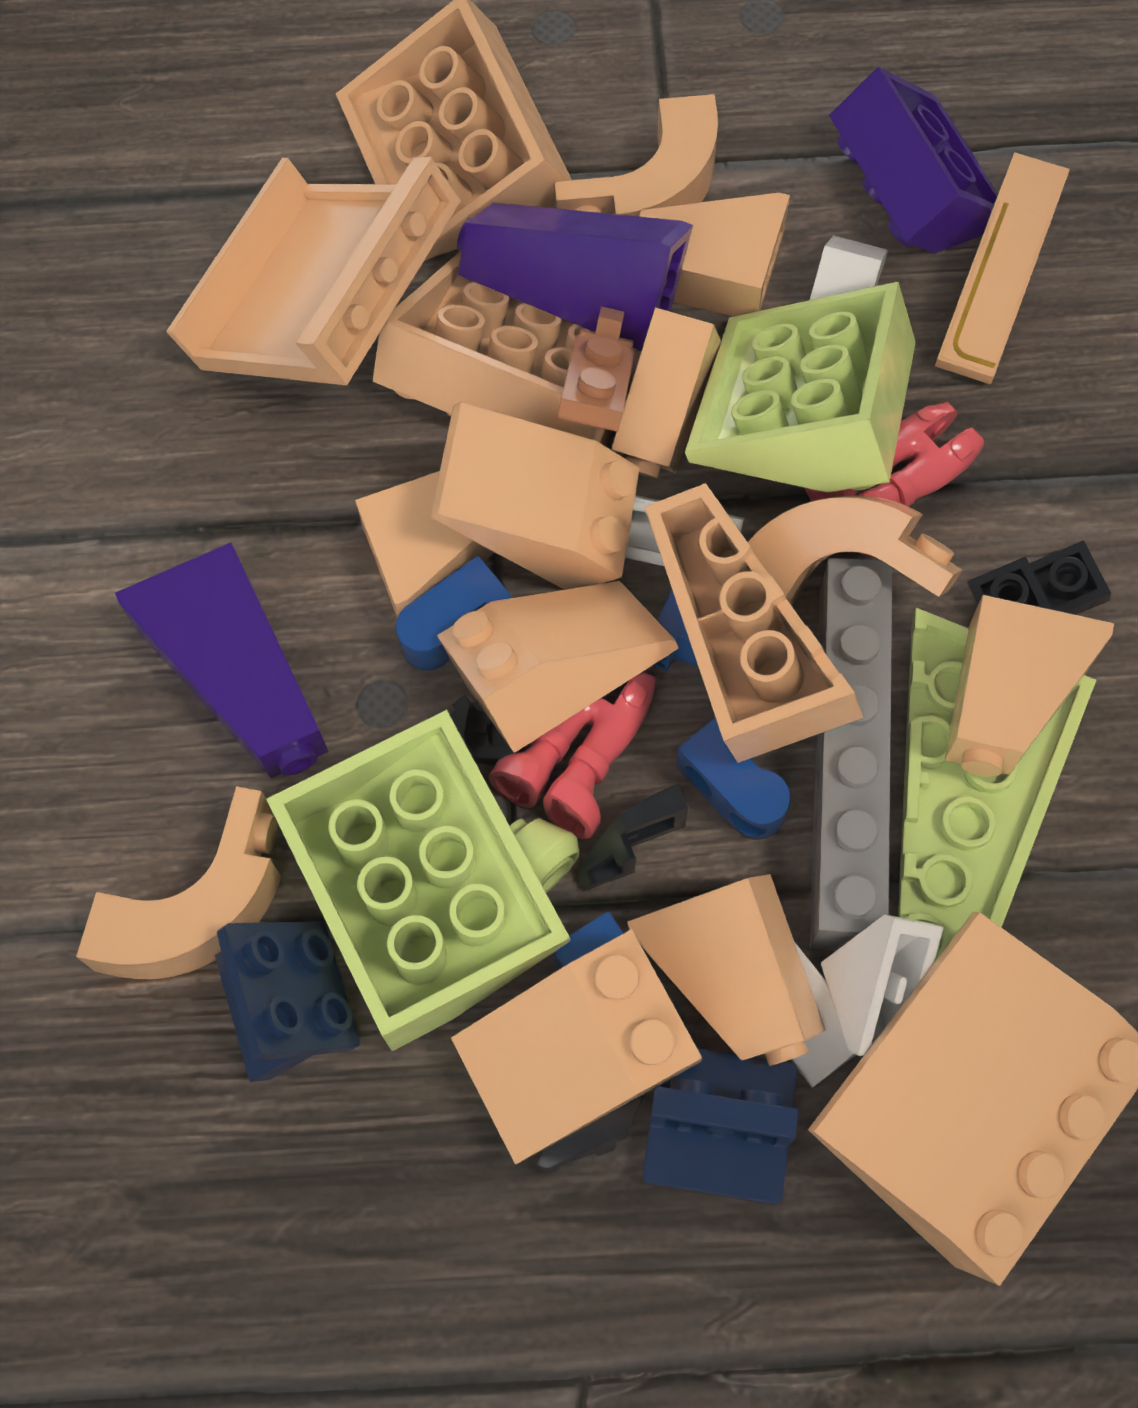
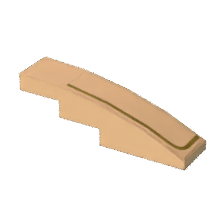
M1014 152L935 367L984 383H992L1070 169Z

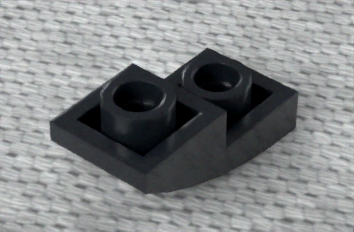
M1084 540L1031 563L1028 562L1025 556L967 581L977 606L982 596L986 595L1076 615L1109 602L1111 597V591Z

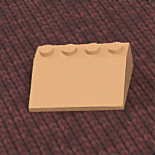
M453 0L336 93L375 184H397L413 157H432L461 200L425 260L457 249L458 236L465 221L468 218L475 217L491 203L551 208L555 205V182L572 180L496 25L471 0Z
M462 252L456 254L395 307L380 331L373 382L394 390L401 397L416 399L445 411L450 417L453 406L463 402L592 439L606 446L614 433L612 430L557 418L576 335L580 334L581 329L586 328L459 276L458 271ZM636 349L634 352L626 400L641 355V351H638Z
M972 912L809 1127L808 1131L954 1267L1000 1286L1137 1091L1138 1032L1113 1007L980 912Z

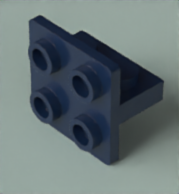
M322 922L228 923L218 929L217 937L221 952L217 953L215 958L249 1082L271 1080L313 1055L349 1052L360 1045V1039L334 956L333 947L326 926Z
M697 1048L702 1056L700 1063L655 1087L642 1174L643 1181L650 1185L771 1205L779 1204L783 1198L788 1147L795 1140L799 1109L793 1108L797 1076L796 1065L789 1062H781L769 1066L767 1059L752 1057L741 1061L733 1053Z

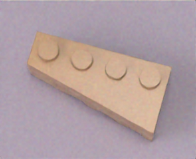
M706 483L645 506L723 741L737 763L864 718L853 689L825 654L821 644L808 626L803 623L786 599L784 592L772 575H769L752 551L751 546Z

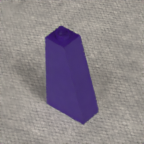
M493 202L475 217L468 218L460 230L457 249L462 253L458 275L594 332L596 331L601 306L623 311L624 317L619 337L633 340L632 348L642 352L655 308L671 312L693 225L680 220Z
M231 542L115 592L119 604L134 628L270 778L280 774L285 776L299 774L312 767L317 762L319 756L329 752Z

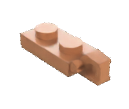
M601 306L596 331L581 329L580 334L576 335L557 418L616 432L619 431L635 348H632L633 340L619 337L624 317L623 311Z

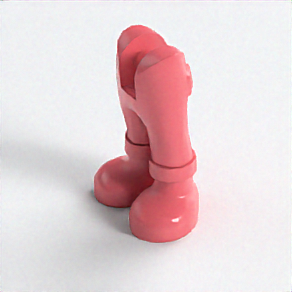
M949 402L926 406L903 419L900 424L893 466L902 461H907L910 464L902 470L891 474L889 483L880 484L859 495L893 500L910 507L915 503V500L942 488L965 471L976 459L984 447L985 441L974 428H969L939 448L933 440L951 425L957 416V411ZM805 488L811 501L840 496H854L858 492V490L853 489L823 492ZM858 552L865 557H874L869 554Z
M645 671L641 672L628 681L614 705L600 698L531 742V746L525 751L510 754L498 760L489 774L491 785L510 802L524 808L534 807L548 785L549 777L555 764L561 762L569 750L570 744L586 724L593 726L583 744L578 747L568 762L569 766L553 782L543 798L545 813L554 825L573 833L579 839L591 838L601 823L600 809L593 796L595 784L602 783L609 772V766L628 746L642 724L652 703L656 678Z

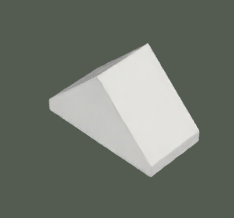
M833 235L824 246L810 300L877 286L888 250Z
M884 914L821 962L849 1052L858 1056L866 1054L932 967L943 927L933 923Z

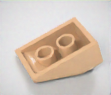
M460 402L453 406L430 518L564 590L602 584L622 577L640 468L595 440Z
M620 581L492 601L477 611L461 616L453 626L437 635L467 688L514 753L679 649L675 639Z
M632 929L567 964L451 1037L515 1165L702 1061V1056Z

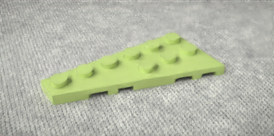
M916 608L912 616L898 917L933 923L943 927L935 957L936 961L972 912H980L1002 927L1095 686L1096 679L1086 675L1082 677L1010 775L1001 773L998 776L985 777L971 774L965 771L961 764L945 760L969 629Z

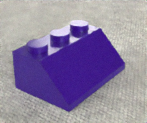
M878 66L829 114V117L840 133V136L837 138L840 149L849 159L858 163L865 174V177L862 179L863 187L877 203L885 207L891 217L887 222L890 232L905 247L910 248L913 245L932 253H938L983 236L998 197L996 189L938 98L932 93Z

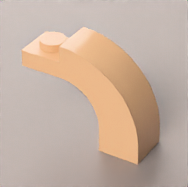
M715 94L659 99L657 129L659 148L655 155L639 169L624 175L556 181V208L639 216L641 210L702 202L711 185L714 173L718 130Z
M840 496L799 505L768 522L748 541L752 551L769 575H772L791 606L813 571L824 560L838 552L852 551L874 556L938 597L949 592L963 571L950 562L954 552L939 541L925 534H921L917 541L909 536L923 514L893 500L873 496Z
M236 786L217 854L207 872L187 890L169 898L153 901L135 900L96 892L76 957L94 972L131 979L174 977L204 967L216 960L215 955L221 952L217 937L218 929L228 923H259L269 908L281 880V875L270 858L261 857L262 853L269 854L271 852L278 829V822L263 792Z

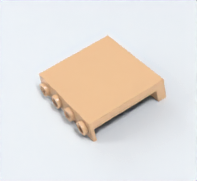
M413 157L397 184H307L288 158H282L166 332L201 370L348 385L461 200L432 157Z

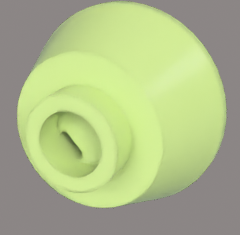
M521 818L510 825L544 891L547 893L565 876L578 859L579 847L577 837L573 833L540 818L533 820L529 824Z

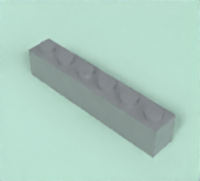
M828 558L820 587L818 642L835 668L843 675L855 692L864 718L817 734L815 739L810 949L837 951L884 914L888 915L892 567L884 561Z

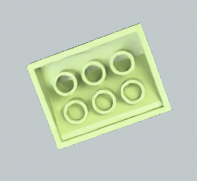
M899 282L729 317L685 450L688 462L823 492L846 489L865 490L877 484L889 483L916 343Z
M447 710L266 799L372 1017L391 1051L453 1020L570 942V937Z

